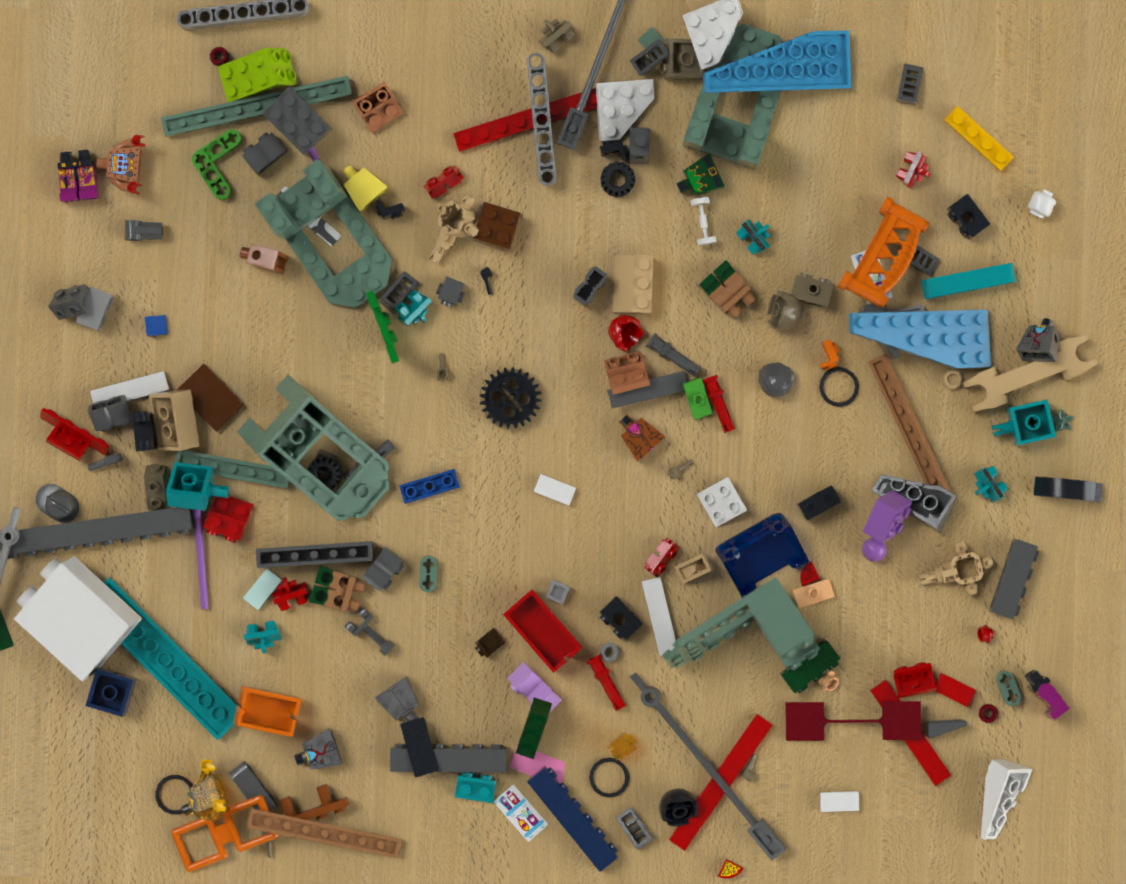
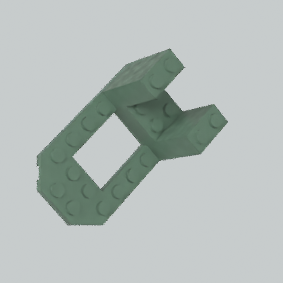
M741 24L735 28L734 35L725 50L721 63L709 67L707 72L729 64L730 61H737L783 42L779 35ZM702 84L682 146L706 154L710 153L712 156L755 170L770 130L769 125L781 91H760L750 124L747 125L714 114L720 93H704Z
M318 159L302 170L306 175L305 178L279 196L269 193L254 204L275 235L288 242L327 301L332 304L357 308L368 300L366 292L373 290L376 295L388 287L393 259L330 167ZM333 208L365 253L364 256L335 276L303 231L304 228Z
M288 374L275 389L289 402V405L266 430L249 418L237 431L238 434L258 456L337 521L353 517L364 518L389 489V463L334 417L310 392ZM323 434L360 464L336 493L298 463Z
M774 577L676 640L672 644L674 649L672 651L670 649L667 650L663 656L671 669L674 667L678 668L692 660L697 661L703 657V653L707 650L712 651L716 649L724 639L730 640L733 638L738 630H745L750 627L752 621L756 622L787 671L797 669L802 665L801 662L807 658L808 660L818 655L817 652L820 649L814 640L816 639L814 633L777 577Z

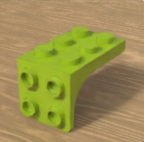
M266 47L218 66L227 103L245 99L269 89L297 84L296 73L291 63V55L286 48Z

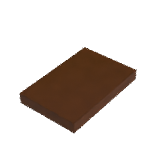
M205 364L198 368L177 389L191 390L193 408L216 432L244 406Z

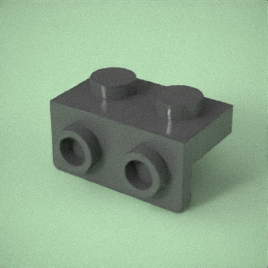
M86 284L59 289L54 293V297L48 307L59 320L86 314L88 309L82 302L90 289Z

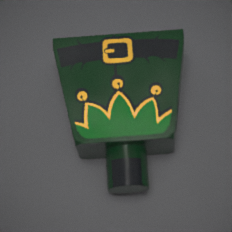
M710 153L683 171L686 179L676 183L680 193L691 189L694 197L718 191L725 187Z

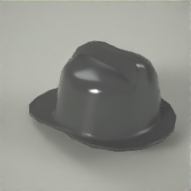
M47 484L42 486L36 494L38 508L55 521L67 523L78 515L79 503L77 499L60 486Z

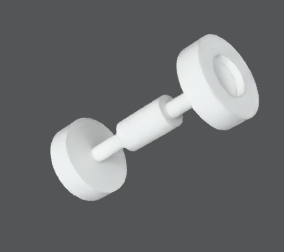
M709 197L690 200L691 206H699L700 210L699 221L700 227L703 229L704 238L697 240L698 246L717 243L716 237H708L707 234L708 223L706 214L703 211V205L710 203Z

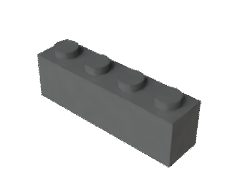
M1018 539L1012 540L989 612L1010 619L1018 616L1021 607L1018 604L1020 598L1025 596L1027 587L1024 586L1026 580L1031 578L1033 569L1030 568L1032 562H1036L1038 558V546Z

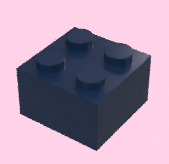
M101 667L97 668L85 706L117 716H125L137 678Z

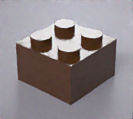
M483 202L476 225L479 232L475 237L473 236V241L510 252L521 213Z

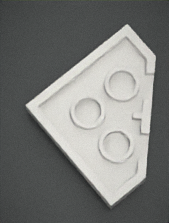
M720 0L683 15L701 70L721 63L725 50L734 35L737 23L743 15L739 0Z
M653 79L596 83L599 141L621 139L654 99Z

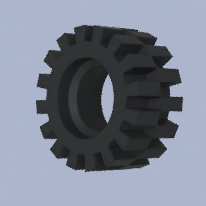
M615 161L603 169L601 173V186L608 195L623 197L630 193L634 187V171L628 164ZM620 172L625 176V183L622 186L616 187L612 185L610 177L613 173Z
M328 455L318 456L310 463L307 470L333 490L342 479V466L338 464V460H333L334 457L332 456L330 458ZM319 468H329L332 472L331 478L329 480L320 479L317 474Z

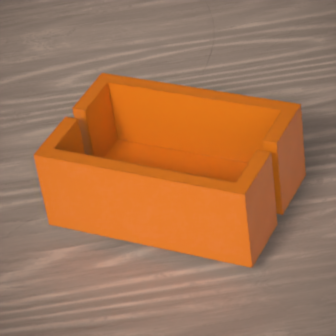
M242 685L238 699L241 706L236 707L233 723L237 726L293 737L296 719L290 717V713L298 716L301 699L292 695Z

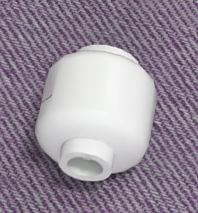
M1045 189L1042 192L1035 191L1028 203L1029 213L1042 219L1044 216H1050L1056 205V200L1052 198L1053 193Z

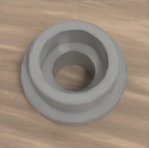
M606 643L601 647L600 654L603 660L613 662L618 658L619 648L616 644ZM609 648L614 651L611 656L606 654V650Z

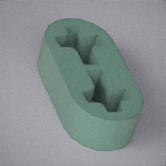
M425 556L420 562L419 585L424 592H431L437 586L438 563L433 556ZM427 559H431V562L434 563V566L430 568V573H427V567L423 565L424 562H427ZM427 575H430V581L434 583L433 586H430V589H426V586L423 585V582L427 580Z
M1000 671L996 675V683L1003 701L1009 706H1016L1021 702V694L1015 678L1008 671ZM1003 674L1010 677L1007 680L1009 687H1006L1005 683L1000 682ZM1008 690H1011L1012 694L1017 695L1014 698L1015 702L1007 700L1010 696Z

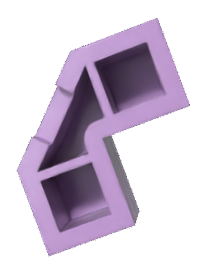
M524 662L507 678L512 683L510 687L517 694L521 692L526 696L531 704L534 697L552 703L550 712L562 701L553 689Z

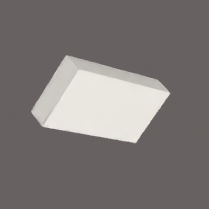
M540 474L534 492L569 506L576 488Z
M859 791L820 792V811H859Z

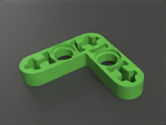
M234 129L226 131L196 151L192 156L193 165L214 196L219 200H227L231 195V189L214 162L241 144L242 137ZM230 134H232L233 136L237 135L238 137L235 138L236 142L233 143L232 141H230L229 143H227L229 148L226 149L225 145L221 142V140L224 139V141L226 142L230 139ZM220 144L222 146L220 154L212 153L213 145ZM199 155L201 157H206L204 159V162L207 166L210 163L212 165L210 167H207L203 172L201 171V169H204L203 165L201 163H196L198 161L197 157ZM211 170L217 173V177L213 181H209L206 178V174ZM220 179L222 180L219 183L223 189L227 188L225 196L217 194L219 189L216 185L212 188V185L218 183Z

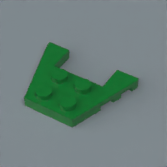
M368 291L366 296L376 317L391 363L399 362L395 345L398 340L395 332L389 329L388 325L391 324L388 313H383L374 291Z

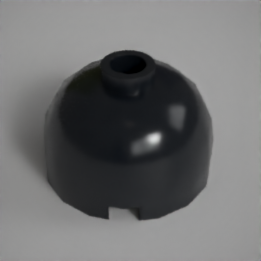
M676 788L666 792L659 803L661 818L669 826L678 827L689 823L688 820L692 817L695 818L699 811L694 796L683 788Z

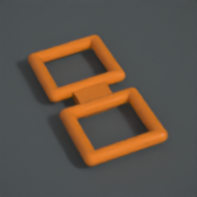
M258 795L230 806L228 809L226 808V811L222 812L225 823L218 826L215 825L212 816L208 815L173 829L171 835L186 871L192 872L225 859L227 852L224 844L234 841L237 851L242 852L277 838L279 834L269 832L242 843L231 814L258 804L261 811L269 812L264 797ZM207 824L218 853L191 863L180 835Z

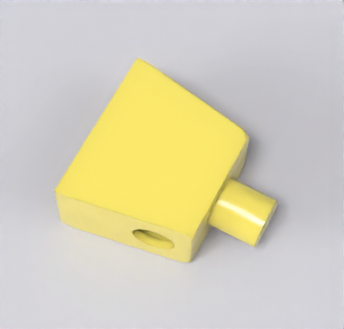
M349 165L343 170V174L349 179L344 184V187L361 213L388 190L384 183L365 168L357 172L352 165Z

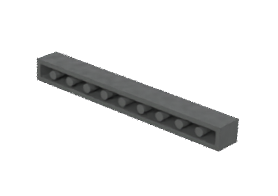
M176 507L19 530L20 538L18 542L10 547L8 559L19 557V553H26V556L38 555L37 551L45 550V553L57 552L56 548L64 547V551L76 549L75 545L83 544V548L95 547L94 543L102 542V545L114 544L113 540L121 539V543L133 541L132 537L140 536V540L151 539L152 534H159V537L171 536L170 532L178 531V535L190 533L189 529H194L192 509ZM6 533V538L11 539V534ZM0 541V553H1L2 547H3V543Z

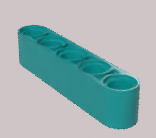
M1013 263L921 280L924 300L1014 283L1016 282Z

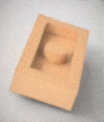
M829 578L792 590L797 608L835 597Z

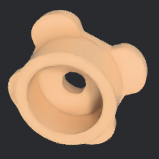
M831 670L819 679V684L823 686L822 689L824 691H832L838 686L839 679L835 677V672Z

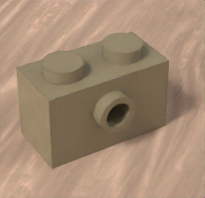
M800 273V276L796 275L791 294L800 302L827 308L834 284H830V280L819 278V280L811 279L812 276L805 273Z

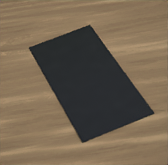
M424 717L401 723V730L415 778L439 771Z

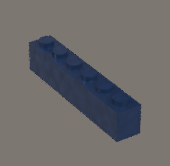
M544 766L530 777L527 783L598 871L601 872L618 858L616 854L618 852L617 848L612 842L607 843L604 839L606 835L600 827L597 829L594 827L592 817L587 812L584 814L581 811L580 807L582 805L575 797L572 799L568 795L570 790L563 782L560 784L556 780L557 774L551 767L547 769Z

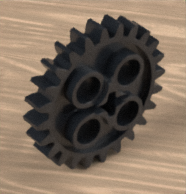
M505 367L502 374L497 370L498 376L495 377L490 374L492 380H485L488 386L481 387L485 394H480V397L485 398V400L480 402V405H486L482 412L488 411L489 414L486 418L493 417V424L499 421L500 428L504 423L507 429L510 428L511 424L517 429V423L524 427V420L531 422L529 416H537L534 409L540 410L536 403L542 402V400L536 396L540 395L541 392L535 391L539 384L533 385L532 383L535 378L528 379V372L523 376L522 369L515 373L514 367H512L511 372H508ZM513 379L517 382L516 389L509 390L506 387L508 380ZM499 385H502L510 395H516L514 400L522 408L521 412L511 401L506 402L507 396L499 388ZM494 392L502 394L503 398L500 402L492 400ZM522 394H527L530 398L526 405L519 403V397ZM508 406L515 409V414L512 417H507L504 414V409Z

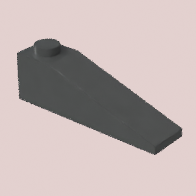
M882 474L871 490L880 497L893 490L912 501L909 507L911 509L909 515L938 533L941 532L950 518L957 499L955 494L941 486L908 481Z

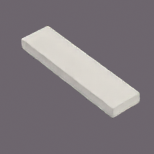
M165 371L92 390L90 394L93 403L108 400L119 395H125L127 401H131L170 389Z
M657 577L642 581L659 656H663L667 650L670 649L672 651L674 649L672 644L676 639L661 578Z

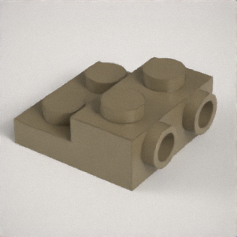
M668 38L663 40V44L671 54L660 64V73L663 74V79H703L704 70H701L691 39Z

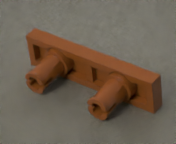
M327 784L316 787L321 801L320 806L300 813L295 811L291 796L280 799L285 816L305 820L316 817V820L327 817V813L332 811L335 814L343 812L349 803L347 797L336 801L332 800Z

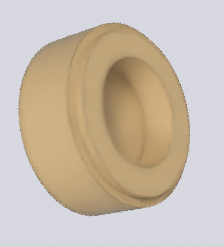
M949 370L944 373L942 383L948 389H956L962 383V376L956 370Z

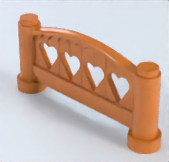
M887 196L878 212L885 217L855 272L852 274L846 270L837 288L843 291L846 289L873 305L884 308L889 299L886 297V293L902 278L913 259L919 233H924L929 225L926 219L893 202L894 199ZM894 229L909 230L910 234L906 236V241H901ZM886 244L901 245L902 249L898 250V256H893ZM877 259H891L894 264L890 265V271H885ZM869 274H883L885 280L881 281L882 286H876Z

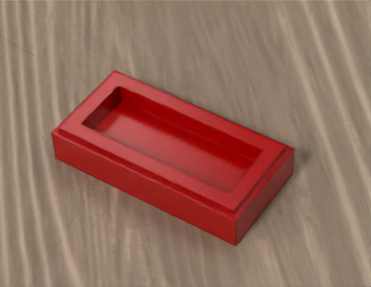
M940 673L935 683L936 692L966 707L969 706L976 691L943 673Z

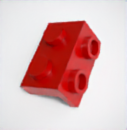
M920 662L915 666H901L893 671V680L898 699L936 691L931 663Z

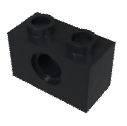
M968 193L947 208V215L953 223L956 221L960 227L958 230L964 238L968 237L969 240L990 225ZM963 213L971 215V222L967 223L963 220Z
M829 485L796 505L805 521H808L839 504L841 501L832 485Z
M617 596L599 611L602 614L599 618L606 625L610 623L615 628L613 632L620 640L623 637L627 640L642 625V622ZM617 614L625 616L623 624L618 625L614 622V617Z

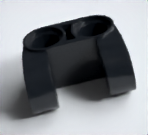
M149 411L131 413L136 452L157 449L152 413Z

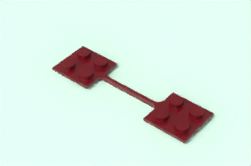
M882 701V716L879 719L829 720L824 716V702H785L786 741H825L824 727L827 723H880L882 725L883 740H921V701Z

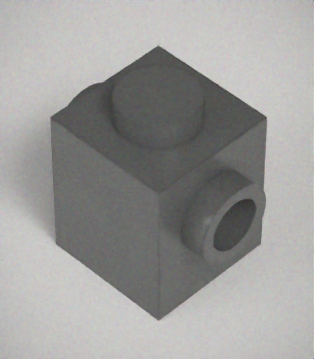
M446 276L444 283L439 284L436 292L439 295L438 299L442 300L441 304L451 308L452 305L457 306L458 302L462 303L465 292H463L465 284Z

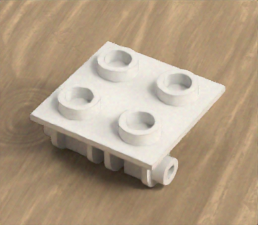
M729 477L697 494L715 527L747 511Z

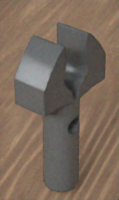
M117 453L105 457L103 460L88 464L89 471H94L123 461L122 455Z

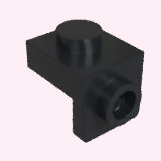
M614 140L603 142V146H600L601 156L620 152L622 162L627 161L626 157L629 156L627 145L623 146L622 141L614 143Z
M377 199L378 204L375 205L378 216L382 215L384 220L390 217L392 220L403 216L402 213L406 212L403 203L384 209L382 200Z

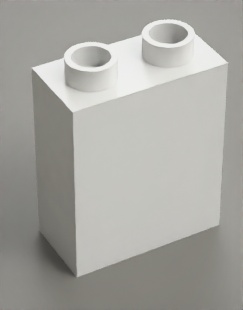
M75 556L62 563L57 558H54L40 573L46 581L39 590L31 586L17 600V604L22 607V610L14 620L77 678L84 681L95 674L96 669L105 663L141 621L142 617Z

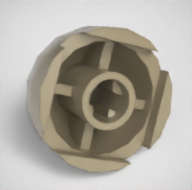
M777 291L778 294H773L769 302L768 315L771 314V321L768 320V324L772 329L787 330L792 328L801 319L802 308L794 295Z

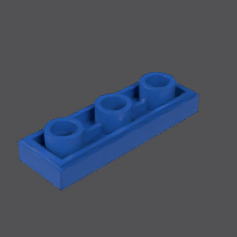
M455 469L399 485L404 504L460 487ZM427 483L433 484V488L431 490H427Z

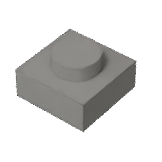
M552 580L545 598L563 605L570 587Z

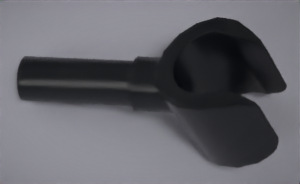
M489 267L481 270L480 274L486 285L488 295H491L493 293L488 278L492 277L493 274Z

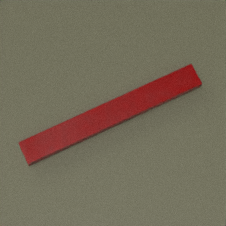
M758 714L752 719L717 769V772L729 787L773 726V724ZM713 778L710 779L696 799L699 809L697 816L689 819L688 824L678 826L669 838L672 843L684 851L725 794Z

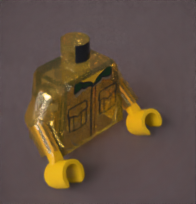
M202 760L200 765L201 775L194 786L187 792L190 802L182 806L186 816L194 813L201 820L217 821L221 814L230 811L221 780L214 774H211V771L215 770V766L210 765L211 760Z

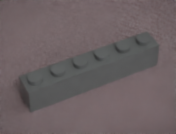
M373 541L256 549L257 568L374 560Z
M397 743L395 747L390 748V772H413L406 744ZM433 744L439 768L437 772L506 773L507 748H503L502 744H491V748H483V744H472V747H464V744H453V747H445V744Z

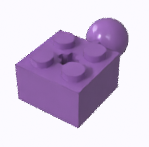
M893 490L877 499L863 530L864 533L872 537L867 539L862 546L864 557L871 562H878L885 557L887 547L884 542L888 539L891 540L894 535L900 534L904 527L902 522L911 512L909 507L912 501Z

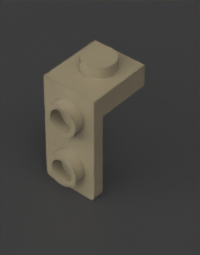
M146 465L144 484L148 510L167 508L164 484L166 465Z

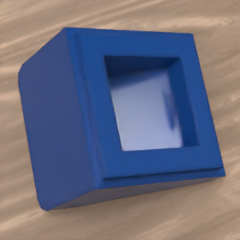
M165 315L145 317L147 336L168 334Z

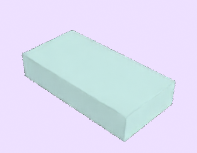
M267 568L243 599L259 610L281 583L282 579Z

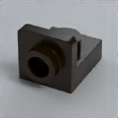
M493 628L475 642L477 645L475 649L481 657L485 655L488 658L504 645L505 641Z

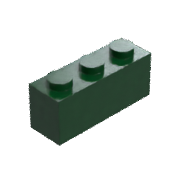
M826 639L818 644L820 650L817 652V656L810 660L808 658L801 662L802 665L795 670L790 669L787 671L785 669L779 673L794 693L798 691L800 694L808 688L807 684L812 680L816 682L822 678L825 670L828 668L832 670L839 665L838 661L841 658Z
M534 697L516 749V754L534 759L552 703Z

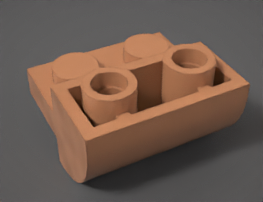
M385 81L352 101L371 133L403 114Z
M641 351L604 360L613 395L650 386Z

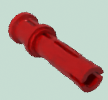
M716 374L703 379L702 382L707 389V397L713 402L723 432L726 433L734 430L735 427L722 396L724 391L719 386L717 381L718 375Z
M598 654L587 660L586 663L593 670L594 678L599 680L615 711H618V709L620 710L625 707L626 704L609 675V668H606L601 659L602 655Z

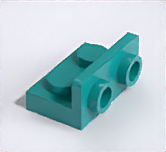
M472 772L458 774L455 798L493 803L496 779H492V775L481 774V777L473 776L474 773Z

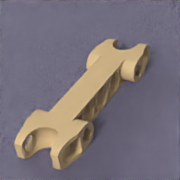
M1083 335L1059 341L1056 362L1034 361L998 375L996 367H992L962 383L963 388L977 385L984 391V399L982 402L971 407L972 411L992 409L1009 402L1006 393L1059 372L1062 373L1065 381L1081 375L1097 365V359L1083 362L1077 358L1075 353L1078 345L1089 340L1088 336Z

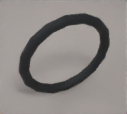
M836 367L824 373L820 380L819 389L821 396L827 403L832 406L841 407L854 401L858 394L859 384L853 372L846 368ZM836 371L849 374L855 384L852 397L841 403L828 399L823 389L827 376Z
M601 759L594 764L590 771V785L601 796L608 798L618 796L628 785V770L617 759ZM604 762H614L621 766L624 771V784L615 793H604L597 789L594 784V771Z
M170 775L163 778L158 784L155 791V799L158 806L164 812L181 814L183 813L182 809L170 810L162 805L159 799L161 786L170 779H179L189 786L194 798L195 791L192 783L187 778L180 775Z

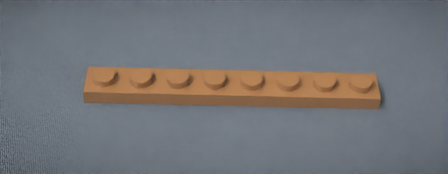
M887 354L869 361L868 363L925 484L941 486L951 492Z
M251 808L246 828L394 858H398L401 839Z

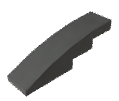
M682 371L649 379L650 386L614 395L612 390L609 389L607 392L611 407L613 409L684 391L682 383L687 382L685 372Z

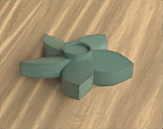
M1060 409L1059 417H1052V421L1056 423L1055 431L1058 432L1062 428L1071 430V426L1067 422H1070L1074 416H1065L1064 411Z

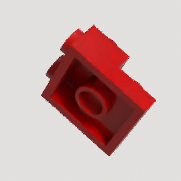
M229 495L228 498L215 496L203 528L207 529V534L216 537L218 533L225 535V540L233 543L236 540L241 541L254 504Z

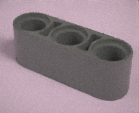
M243 761L229 772L230 777L247 800L262 795L269 811L277 806L275 799L246 761ZM258 804L253 806L254 809L260 810Z

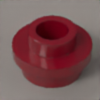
M216 47L210 53V60L214 65L221 66L228 62L229 54L225 48ZM218 54L223 55V58L221 60L216 59V56Z
M984 704L979 709V718L985 723H992L998 717V710L992 704ZM986 710L991 711V715L989 717L985 716Z

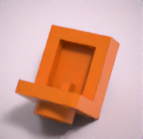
M830 339L821 343L829 361L820 364V369L824 367L826 370L836 366L835 362L839 361L836 354L839 352L835 342L831 343Z

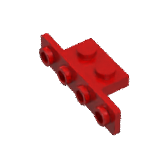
M42 408L40 418L55 426L46 439L47 443L80 461L89 447L104 456L107 455L109 445L101 438L97 439L86 429L78 428L72 421L59 417L55 411Z

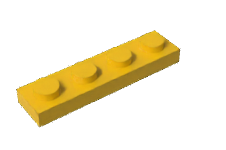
M956 106L944 120L945 123L1000 172L1014 158L1012 154L960 107Z

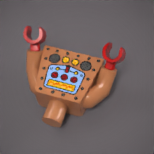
M134 135L133 138L116 144L113 149L108 151V158L98 157L96 164L97 169L107 170L106 176L110 178L114 186L121 191L131 192L136 195L140 194L136 192V188L142 186L140 184L142 149L140 147H145V144L141 143L140 140L145 137L143 135Z

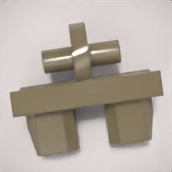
M546 19L544 21L546 27L541 30L545 36L538 42L541 46L555 53L561 47L556 41L559 36H562L566 42L575 36L570 28L572 27L571 23L564 20L559 24L557 19L550 23Z

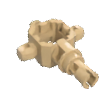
M466 194L462 198L461 203L456 201L438 203L436 207L437 212L440 213L438 225L442 230L436 236L437 245L428 257L432 261L439 263L445 250L454 245L456 237L464 238L468 235L475 237L479 232L478 227L474 225L477 221L476 213L469 209L470 207L472 208L475 200L471 195ZM456 210L462 211V218H464L463 221L460 220L458 229L453 228V221H451L457 214Z
M964 541L955 543L954 546L955 552L958 555L952 556L948 563L939 565L933 571L918 574V579L924 578V580L919 581L920 586L933 582H943L945 584L954 581L960 585L966 584V593L973 595L977 593V585L974 584V581L981 580L984 575L982 568H991L993 561L990 557L981 558L980 560L979 555L974 552L966 553V544ZM972 557L976 575L960 579L956 569V561Z

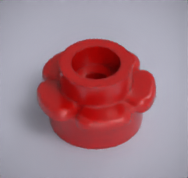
M984 625L977 630L979 641L981 643H990L994 637L992 628Z

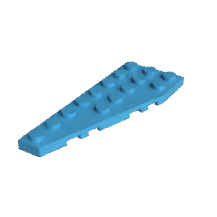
M849 30L812 31L703 73L704 93L850 89Z
M988 310L849 314L850 334L880 342L883 345L897 348V350L921 358L933 360V362L947 365L953 369L991 367Z

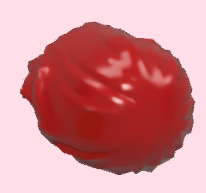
M629 315L616 317L608 328L610 339L619 350L624 352L635 346L645 332L640 325V321Z

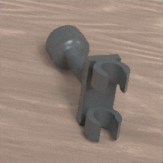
M362 607L358 614L365 621L360 627L357 628L350 621L344 627L355 637L361 631L366 632L371 639L380 645L379 651L386 656L395 644L391 640L384 641L383 638L371 629L368 623L374 617Z

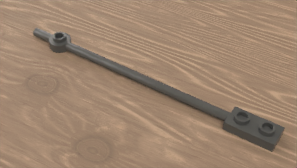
M626 0L617 1L577 108L570 107L557 141V144L571 150L576 148L588 114L583 112Z
M636 672L632 674L630 678L642 691V703L647 707L656 708L750 823L751 827L747 830L770 860L772 861L783 853L787 846L764 818L757 821L661 704L660 691L656 687H648ZM650 693L654 694L655 698H651Z

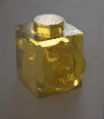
M623 732L612 740L607 748L616 760H622L637 749L635 744L638 742L631 733L628 735L626 732Z

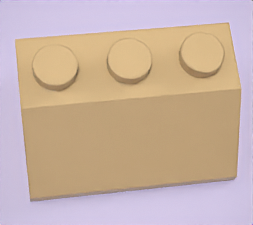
M615 255L612 313L651 314L654 255Z
M174 390L149 394L158 451H182L198 447L199 435L197 433L191 390Z

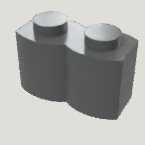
M272 132L270 134L264 133L259 137V142L253 146L251 144L243 150L244 154L242 157L257 175L265 171L287 153V150Z
M597 266L590 269L585 277V282L576 288L573 299L584 307L590 304L595 296V291L604 285L607 274Z
M125 395L98 401L88 406V413L96 431L106 432L113 426H126L132 421V411Z
M385 547L362 578L378 591L382 589L387 590L393 582L390 578L394 573L398 575L404 568V565H402L404 560Z

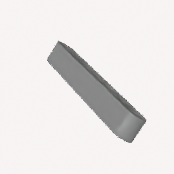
M263 0L183 10L178 13L177 22L184 30H197L303 17L309 13L310 7L307 0ZM298 3H305L303 10L298 11L295 9ZM279 5L286 6V10L283 13L277 12ZM266 7V14L258 15L259 8ZM241 10H248V15L246 17H239V12ZM222 12H229V17L226 20L220 19ZM209 14V21L202 22V15ZM185 16H190V23L182 24V19Z
M531 53L527 58L537 172L539 181L545 186H550L556 180L545 59L540 53ZM533 56L541 58V64L538 67L531 65L530 61ZM536 75H540L543 78V83L540 86H535L532 82L533 77ZM539 94L545 98L544 104L540 106L534 102L535 96ZM539 114H544L547 117V121L543 125H539L536 122V117ZM542 133H546L549 137L548 142L545 144H541L538 141V136ZM544 152L550 154V160L547 163L540 161V155ZM544 172L552 173V179L549 182L542 180Z

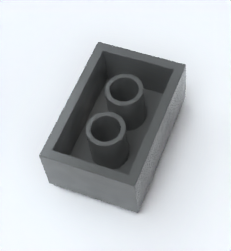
M290 86L262 113L303 155H306L332 129Z

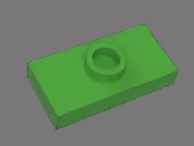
M701 377L682 383L693 419L696 420L711 415V407Z

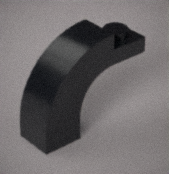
M1035 476L1033 496L1101 502L1103 483Z

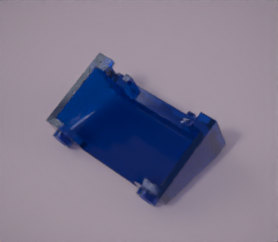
M782 513L770 515L721 543L715 549L716 554L742 598L757 589L756 583L781 568L789 565L791 568L799 569L809 562L792 526Z

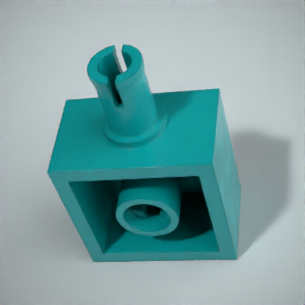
M1048 399L1007 408L1008 422L992 425V430L1000 429V431L993 432L994 437L1011 433L1015 446L1056 437ZM1029 420L1035 421V424H1033L1032 427L1031 425L1027 424Z
M175 462L166 489L167 504L171 507L206 511L211 496L228 498L230 488L229 486L213 485L214 475L212 466Z

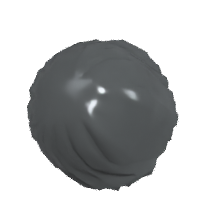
M777 362L763 365V368L759 371L758 382L763 392L768 396L781 398L790 391L795 377L790 367Z

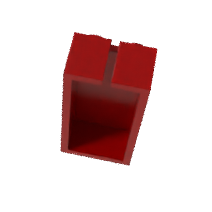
M533 589L503 614L553 673L567 662L564 657L567 656L570 659L583 648Z

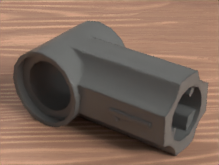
M125 220V240L163 239V223Z

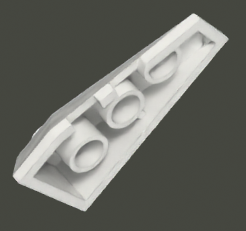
M992 759L985 778L981 838L983 840L996 839L1007 820L1006 814L1011 807L1014 808L1017 803L1014 801L1015 798L1027 786L1032 772L1031 768L1004 759Z

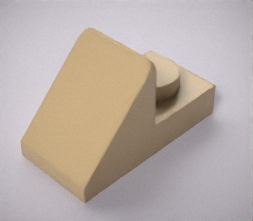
M705 552L674 567L682 584L713 570Z

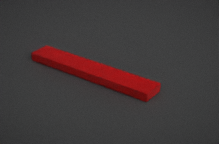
M887 680L882 681L870 690L881 708L882 701H900ZM922 732L921 740H904L934 786H937L951 776Z

